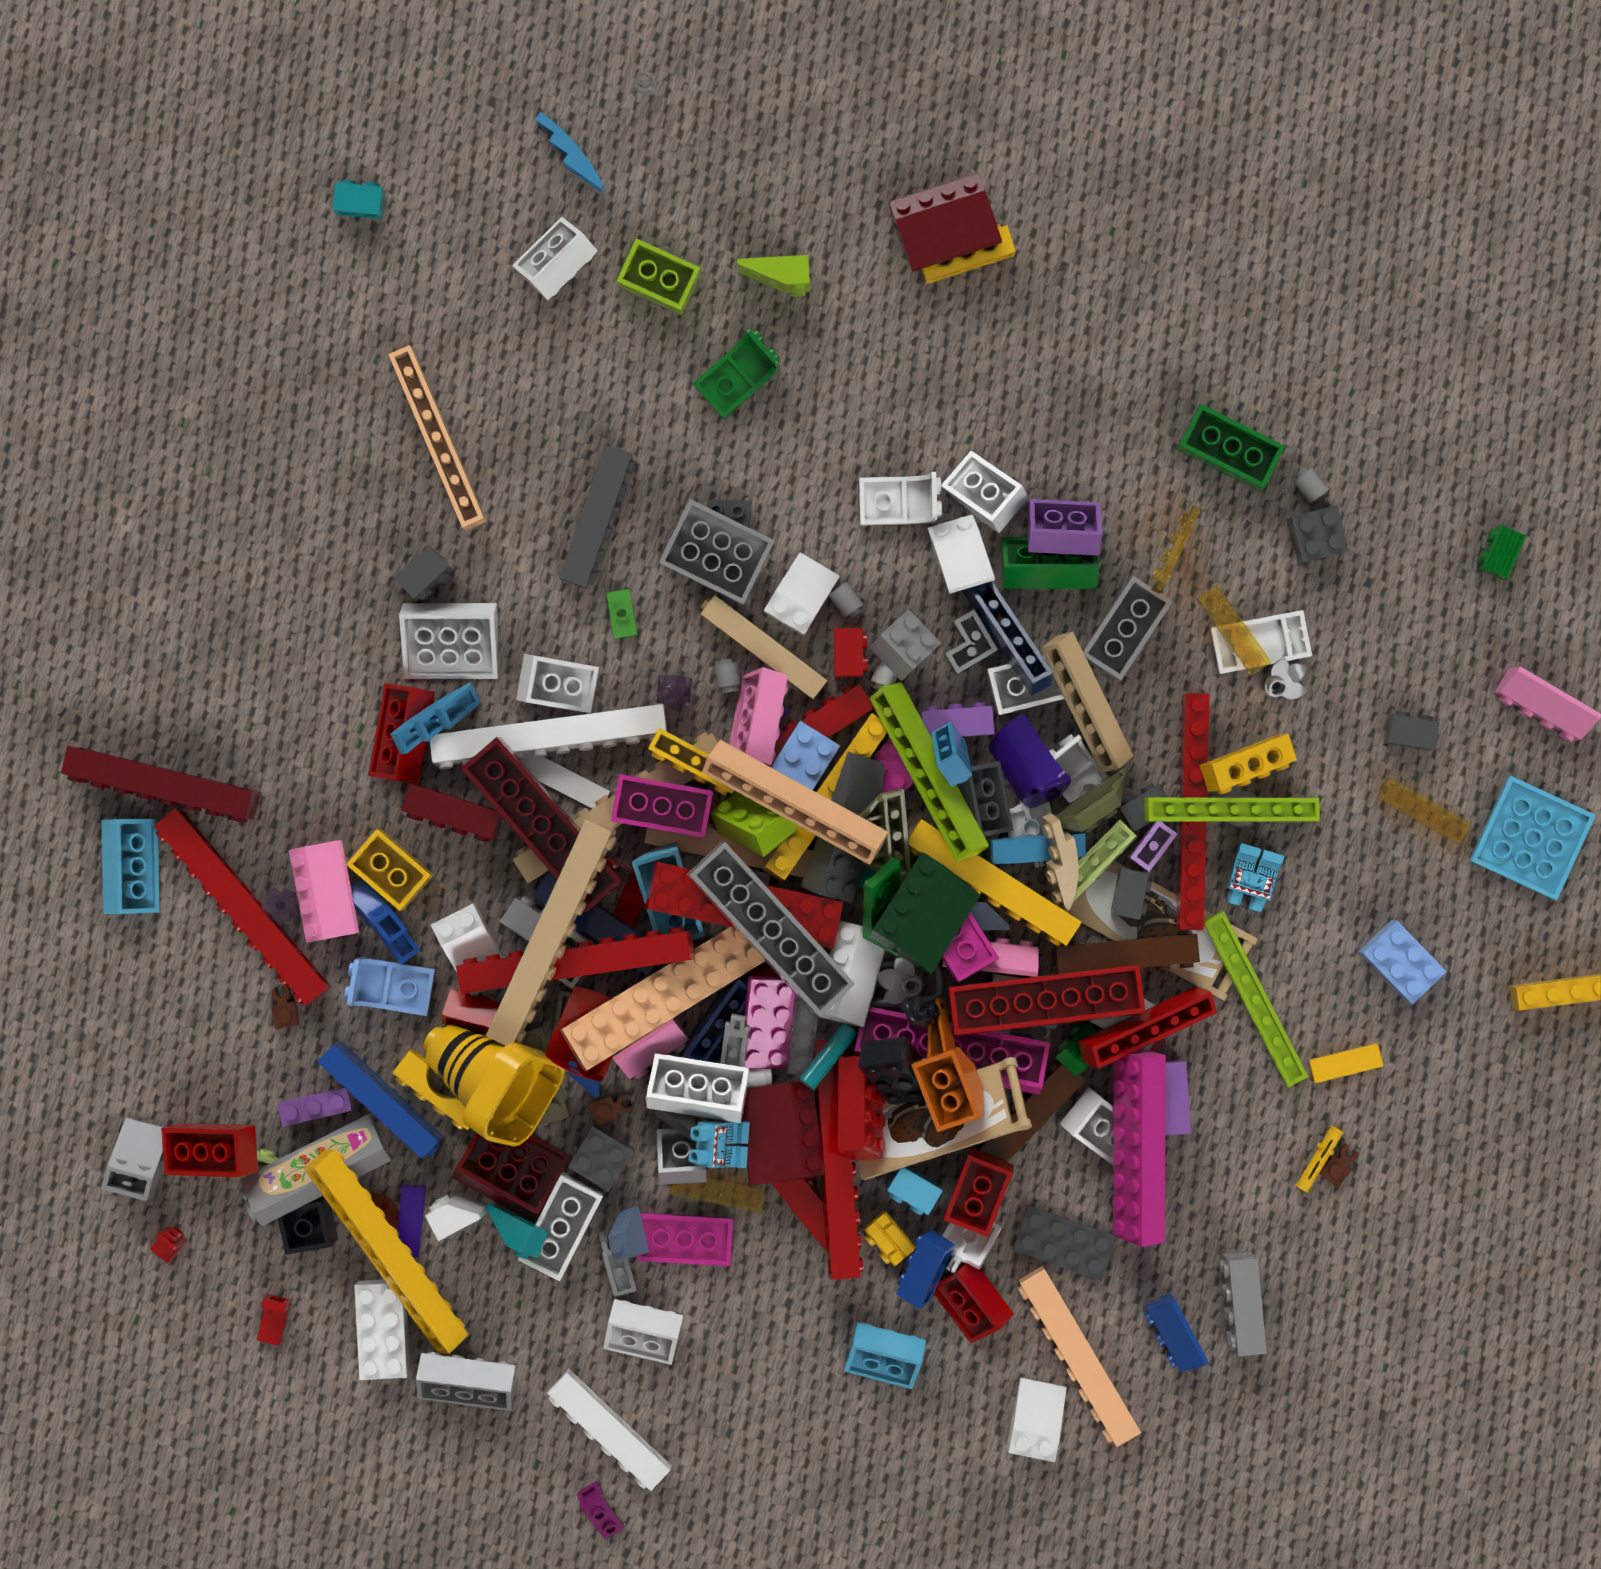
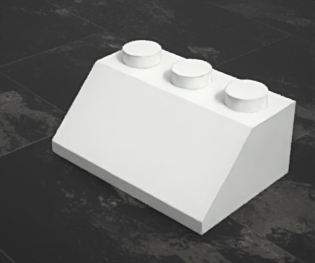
M561 217L512 266L538 293L549 300L558 293L559 289L568 280L575 276L576 272L585 263L592 259L597 249L580 230Z
M447 1194L437 1199L429 1207L430 1211L425 1217L437 1240L440 1241L481 1219L487 1210L486 1204L457 1195L449 1198Z
M614 1299L603 1349L672 1365L683 1315L672 1311L654 1309L651 1306H642L630 1303L629 1301Z

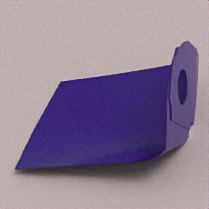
M1024 713L1003 726L989 745L992 756L996 762L1000 761L1002 772L1020 801L1028 808L1045 804L1068 789L1071 783L1069 775L1063 771ZM1060 788L1056 793L1046 795L1050 790ZM1033 789L1039 790L1035 795L1031 794Z

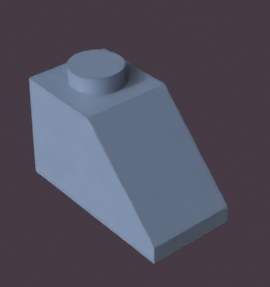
M979 897L970 912L981 930H1010V925L986 902L980 901Z
M639 1206L618 1213L608 1236L613 1260L634 1258L649 1252Z

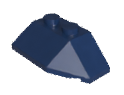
M737 978L717 995L692 1030L683 1052L685 1058L720 1063L726 1022H730L732 1013L743 1016L745 1014L748 989L746 983Z

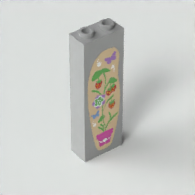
M370 1114L259 1169L257 1173L241 1178L243 1188L240 1191L244 1200L250 1204L247 1207V1211L252 1220L257 1219L261 1226H264L323 1196L303 1168L324 1150L335 1149L340 1152L345 1159L344 1163L355 1172L357 1177L391 1161L379 1129Z

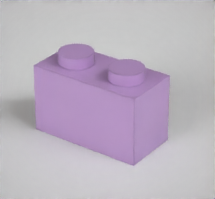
M1153 822L1127 858L1144 871L1150 872L1177 836V833L1162 822Z

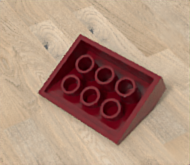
M978 173L889 202L891 218L912 272L1002 243L985 188Z
M801 1081L747 1089L741 1121L750 1122L748 1144H744V1146H748L747 1171L749 1186L814 1179L825 1175L814 1091Z
M476 1133L456 1166L452 1178L534 1223L570 1160L571 1155L533 1134L522 1144L509 1146L488 1141Z

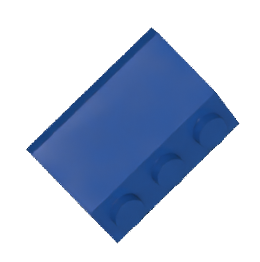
M1170 1292L1145 1305L1148 1312L1144 1313L1150 1326L1155 1324L1159 1332L1155 1336L1161 1347L1166 1345L1170 1353L1166 1356L1173 1368L1177 1366L1180 1372H1184L1209 1364L1180 1307Z

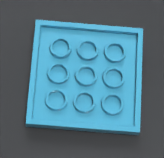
M1508 776L1469 861L1557 901L1596 815L1513 776Z

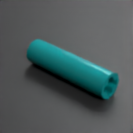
M842 1023L799 1080L810 1089L815 1090L857 1036V1033L850 1026Z

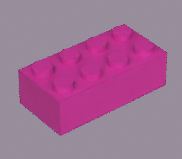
M619 774L611 821L705 838L714 791Z

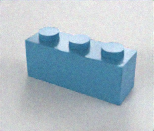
M950 721L931 732L936 765L953 787L956 784H962L972 776L966 741Z

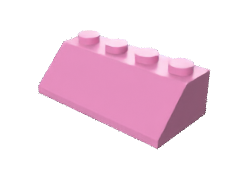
M1521 666L1508 669L1494 692L1500 696L1498 699L1500 702L1508 706L1512 704L1520 708L1519 713L1528 718L1534 716L1540 720L1539 724L1549 730H1552V728L1560 732L1559 736L1569 742L1582 740L1601 718L1599 712Z
M762 667L742 676L729 745L770 766L776 756L774 748L780 734L778 726L784 712L782 704L788 690V675Z
M342 840L289 850L306 943L359 933Z
M996 938V942L989 941L999 959L980 971L1038 977L1039 947L1033 946L1032 941L1019 940V945L1010 944V939ZM941 958L942 967H947L945 962Z

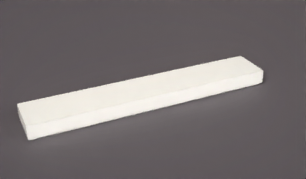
M532 754L523 755V759H520L538 781L592 809L596 807L595 802L610 794L609 790L544 757H533Z

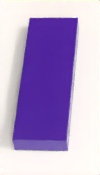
M402 1184L397 1228L398 1237L403 1244L410 1248L412 1257L418 1258L420 1255L426 1186Z

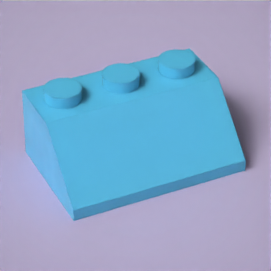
M857 1322L844 1372L912 1389L922 1365L926 1340Z

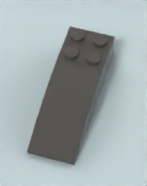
M848 752L831 801L859 816L882 793L884 763ZM818 837L801 887L819 895L853 903L866 865L855 856Z

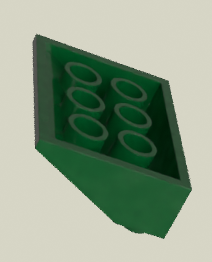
M922 852L877 922L870 937L927 973L932 974L980 895L942 863Z

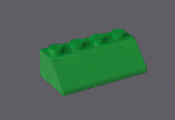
M1002 537L1003 589H1097L1098 556L1028 552L1027 537Z

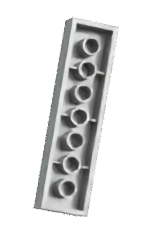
M720 842L686 874L816 1016L821 1017L855 985L848 975L726 842Z

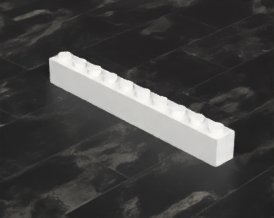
M659 704L435 735L430 740L432 763L439 767V769H451L454 764H462L464 766L496 737H501L517 757L523 759V755L532 754L533 757H542L547 755L546 752L556 751V754L569 753L570 749L579 748L580 751L592 750L593 746L602 745L603 748L617 746L616 743L626 742L627 745L638 744L642 739H649L652 742L659 728L666 732L668 730L664 705Z

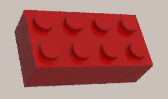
M860 1056L839 1057L838 1152L856 1161L883 1159V1151H885L883 1128L886 1124L883 1105L886 1100L858 1067Z
M179 1123L161 1128L165 1175L243 1177L258 1172L255 1125Z

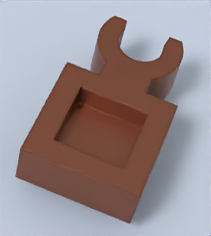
M289 986L284 987L285 995L283 997L277 994V988L272 989V997L278 1004L271 1006L275 1030L300 1025L296 1002L289 1003L288 1001L291 995Z
M629 1094L621 1095L618 1101L615 1102L611 1095L589 1103L596 1125L599 1126L619 1119L618 1111H632L633 1105L624 1107L622 1104L624 1099L630 1097Z
M1347 1144L1341 1146L1338 1158L1334 1155L1329 1157L1320 1172L1321 1176L1338 1188L1352 1170L1347 1164L1355 1161L1359 1155L1358 1152L1354 1151L1351 1156H1346L1345 1151L1349 1147Z

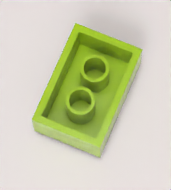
M636 238L618 276L617 284L620 288L683 315L700 278L701 268Z
M737 791L710 812L719 835L763 857L798 829L795 823Z

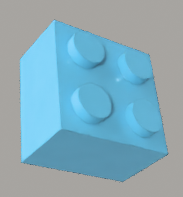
M910 1166L895 1170L886 1184L890 1198L899 1203L902 1200L909 1203V1209L919 1215H922L923 1212L929 1215L943 1191L941 1184Z

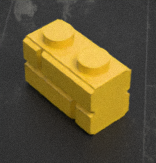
M886 1210L882 1211L864 1227L866 1232L863 1235L871 1246L875 1244L881 1250L879 1255L887 1265L891 1262L895 1267L916 1249L915 1244Z

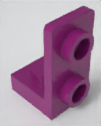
M597 1481L577 1493L582 1512L604 1539H608L624 1529L623 1522L607 1504L602 1487Z

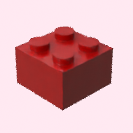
M834 628V679L863 678V673H867L868 657H863V649H867V633L863 634V628Z

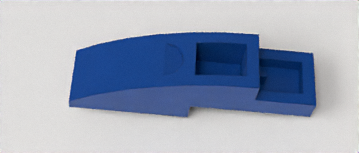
M360 877L350 885L355 910L367 926L374 930L400 965L420 951L419 947L406 932L408 930L366 881Z

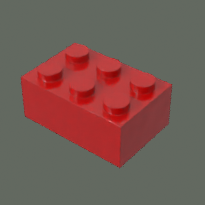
M969 1148L943 1220L988 1237L1012 1177L1014 1165Z

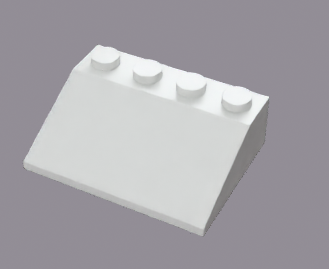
M497 603L402 604L399 620L404 679H498Z

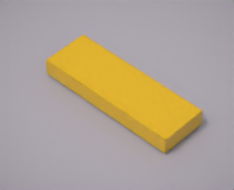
M1378 1043L1308 1060L1314 1083L1384 1067Z

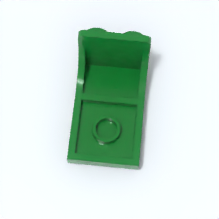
M747 328L742 339L693 383V386L723 420L780 371L779 355L773 348L767 349L764 346V339L757 330L752 332Z
M892 857L886 864L880 866L878 872L872 878H868L864 883L863 938L898 957H902L870 937L877 922L899 889L900 861Z

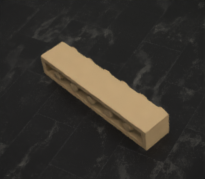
M1074 632L1055 636L1040 649L1053 671L1054 678L1101 773L1119 769L1133 757L1131 749Z

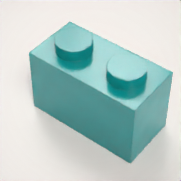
M342 180V183L335 182L332 210L336 215L382 220L385 191L380 187V184L375 182H366L365 185L356 184V181Z

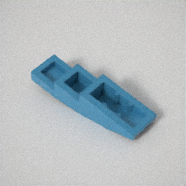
M540 112L535 119L537 125L552 135L549 139L550 145L566 156L563 160L564 167L603 194L605 188L602 181L578 145L556 123Z
M468 683L436 701L392 732L391 737L399 753L407 754L421 741L428 742L441 730L451 729L476 708L481 702L472 683Z
M1069 833L1075 838L1078 857L1086 856L1085 833ZM1029 834L990 840L991 864L1050 861L1052 858L1048 851V847H1050L1049 839L1045 835L1034 836Z

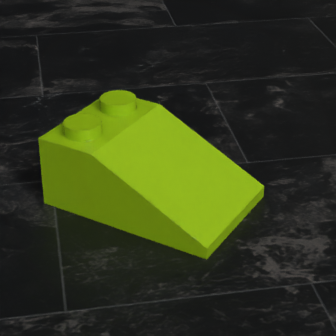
M808 255L737 259L738 272L744 276L786 294L791 293L792 297L805 296V292H810Z

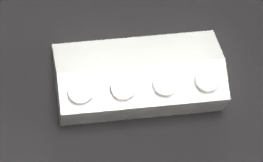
M839 921L834 949H831L830 957L855 985L821 1016V1018L864 1028L877 982V975L879 974L885 949L863 938V926Z

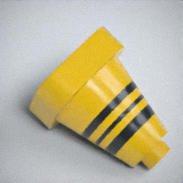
M456 1025L434 1028L429 1032L423 1044V1048L426 1051L427 1064L465 1107L463 1114L464 1124L488 1141L509 1146H518L532 1135L561 1086L565 1074V1069L551 1062L549 1058L545 1057V1053L539 1049L515 1042L505 1046L487 1036Z

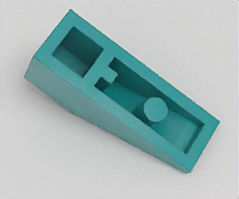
M487 1203L486 1210L506 1246L515 1250L514 1255L523 1259H527L528 1256L538 1258L549 1231L502 1207Z

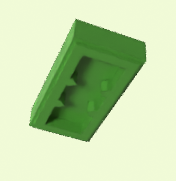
M630 589L607 592L614 639L638 636Z

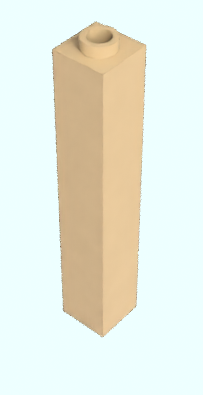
M714 595L712 599L708 597L700 608L703 610L701 616L772 670L788 675L787 681L812 700L827 683L824 677Z

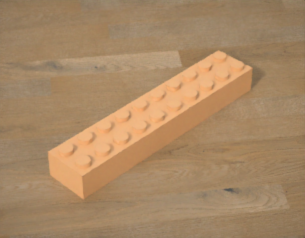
M728 927L694 948V959L669 963L562 1028L560 1032L582 1069L587 1071L765 962V960L736 928Z

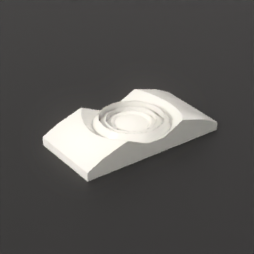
M1303 610L1210 628L1219 674L1270 665L1283 658L1291 661L1312 656Z

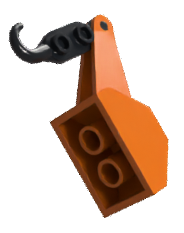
M907 998L904 1003V1010L909 1022L912 1025H920L923 1028L928 1027L927 1058L915 1061L911 1065L937 1132L981 1118L985 1115L983 1085L974 1063L959 1047H956L944 1001L942 998H937L924 1002L916 1007V1011L913 1013L910 1006L911 999Z

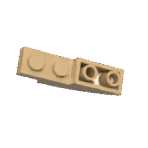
M1050 813L1042 817L1044 821L1042 830L1045 837L1049 839L1050 847H1048V851L1052 860L1046 862L1048 871L1045 874L1048 882L1053 887L1054 892L1051 895L1054 903L1068 911L1072 907L1077 888V848L1075 838L1066 831L1063 832L1060 820Z

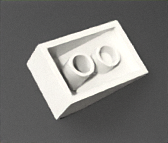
M972 451L968 453L941 485L945 491L978 519L998 533L1002 531L1029 499L1021 484Z
M973 514L928 527L931 546L949 594L995 580Z
M800 552L765 607L764 613L805 636L840 576Z
M524 654L516 700L591 713L599 667Z
M476 903L431 924L441 947L456 972V966L463 964V959L477 957L478 962L486 960L485 956L500 954V958H503Z
M1088 1087L1061 1121L1060 1125L1114 1166L1113 1105Z
M1020 1377L1007 1442L1008 1453L1055 1462L1067 1387Z

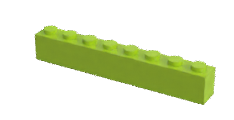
M901 682L883 686L869 699L955 861L958 862L977 856L989 847V844L958 786L952 787L938 769L932 738L904 685Z

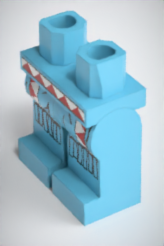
M1237 843L1225 888L1228 889L1227 903L1240 906L1243 894L1248 895L1251 898L1247 909L1261 912L1265 902L1270 901L1276 877L1285 856L1261 850L1244 843Z
M724 1120L698 1122L697 1126L691 1128L690 1137L692 1140H696V1149H692L689 1152V1162L708 1168H747L748 1146L725 1143L748 1144L750 1122L741 1121V1123Z

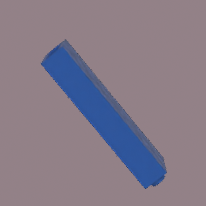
M342 1041L333 1044L317 1061L420 1158L423 1159L426 1155L431 1157L443 1145L440 1140L444 1135Z

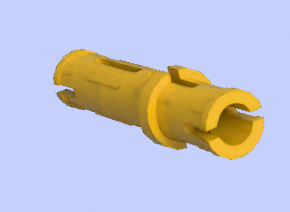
M1333 1125L1330 1126L1322 1142H1318L1316 1145L1318 1148L1295 1186L1309 1193L1329 1156H1333L1335 1153L1333 1150L1342 1134H1344L1343 1131Z

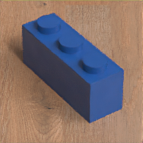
M934 1230L929 1231L925 1235L921 1234L915 1242V1247L917 1248L906 1263L908 1268L898 1281L900 1286L896 1294L918 1309H921L930 1302L955 1247L954 1243Z

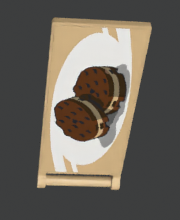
M1113 861L1073 902L1071 909L1066 911L1084 925L1114 941L1197 934L1200 962L1194 963L1192 968H1180L1179 964L1170 965L1169 971L1198 987L1211 991L1212 995L1221 1000H1226L1228 996L1226 993L1232 981L1228 973H1226L1218 989L1212 986L1223 963L1205 928L1204 930H1176L1177 894L1152 881L1150 892H1146L1144 901L1147 902L1145 916L1141 915L1140 920L1110 914L1119 868L1129 869ZM1204 910V920L1213 915ZM1231 924L1237 938L1244 939L1242 948L1247 956L1252 945H1256L1258 939Z
M1006 1058L999 1063L977 1070L983 1085L985 1115L979 1119L940 1132L936 1130L925 1100L921 1102L900 1103L898 1105L889 1104L885 1101L883 1105V1114L886 1121L883 1128V1138L885 1140L883 1159L858 1161L861 1179L867 1180L1006 1134L1031 1128V1120L1027 1118L1016 1067L1018 1064L1016 1058ZM1002 1070H1007L1018 1118V1121L1012 1123L1001 1074Z

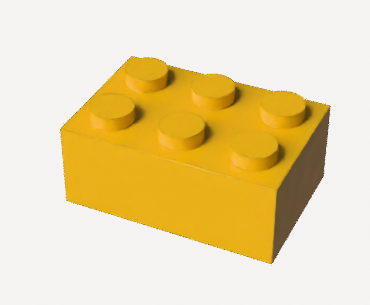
M376 829L346 864L399 911L404 910L434 876L429 869L382 829Z

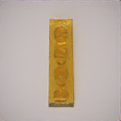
M1193 505L1188 513L1184 511L1180 517L1178 524L1181 527L1179 531H1174L1169 540L1172 546L1170 550L1166 548L1160 559L1163 565L1161 568H1156L1151 580L1155 581L1151 588L1152 591L1160 594L1166 585L1201 512V509Z
M1218 585L1197 598V601L1250 676L1271 663V660Z
M1387 778L1376 798L1458 844H1461L1472 824L1391 778Z
M707 1176V1182L671 1184L669 1194L761 1213L766 1189Z

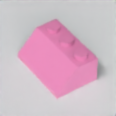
M673 1017L617 1052L612 1058L629 1079L634 1076L636 1079H639L648 1073L646 1068L653 1064L655 1053L667 1055L674 1050L677 1054L686 1047L689 1037L677 1018Z

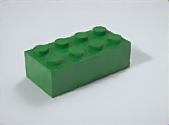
M1200 404L1192 416L1176 450L1260 492L1265 488L1285 446Z

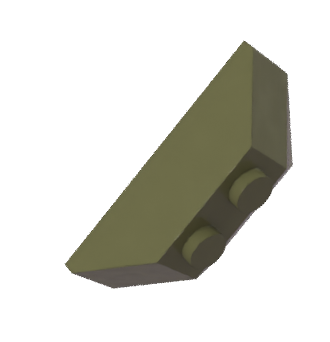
M1120 768L1055 813L1054 816L1060 820L1062 829L1079 832L1085 830L1088 833L1098 826L1097 821L1101 818L1109 819L1118 812L1116 808L1122 802L1127 771L1124 768Z
M901 788L879 794L859 815L888 831L885 841L872 863L869 865L862 860L860 861L877 873L880 866L886 864L893 857L900 861V879H904L911 870L905 794L904 789Z

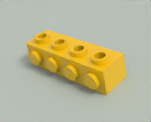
M661 728L658 729L648 748L653 751L651 756L662 762L665 758L674 762L672 767L682 773H685L686 769L694 773L693 778L703 784H706L707 781L715 784L714 790L725 796L728 792L733 794V789L702 773L709 754Z

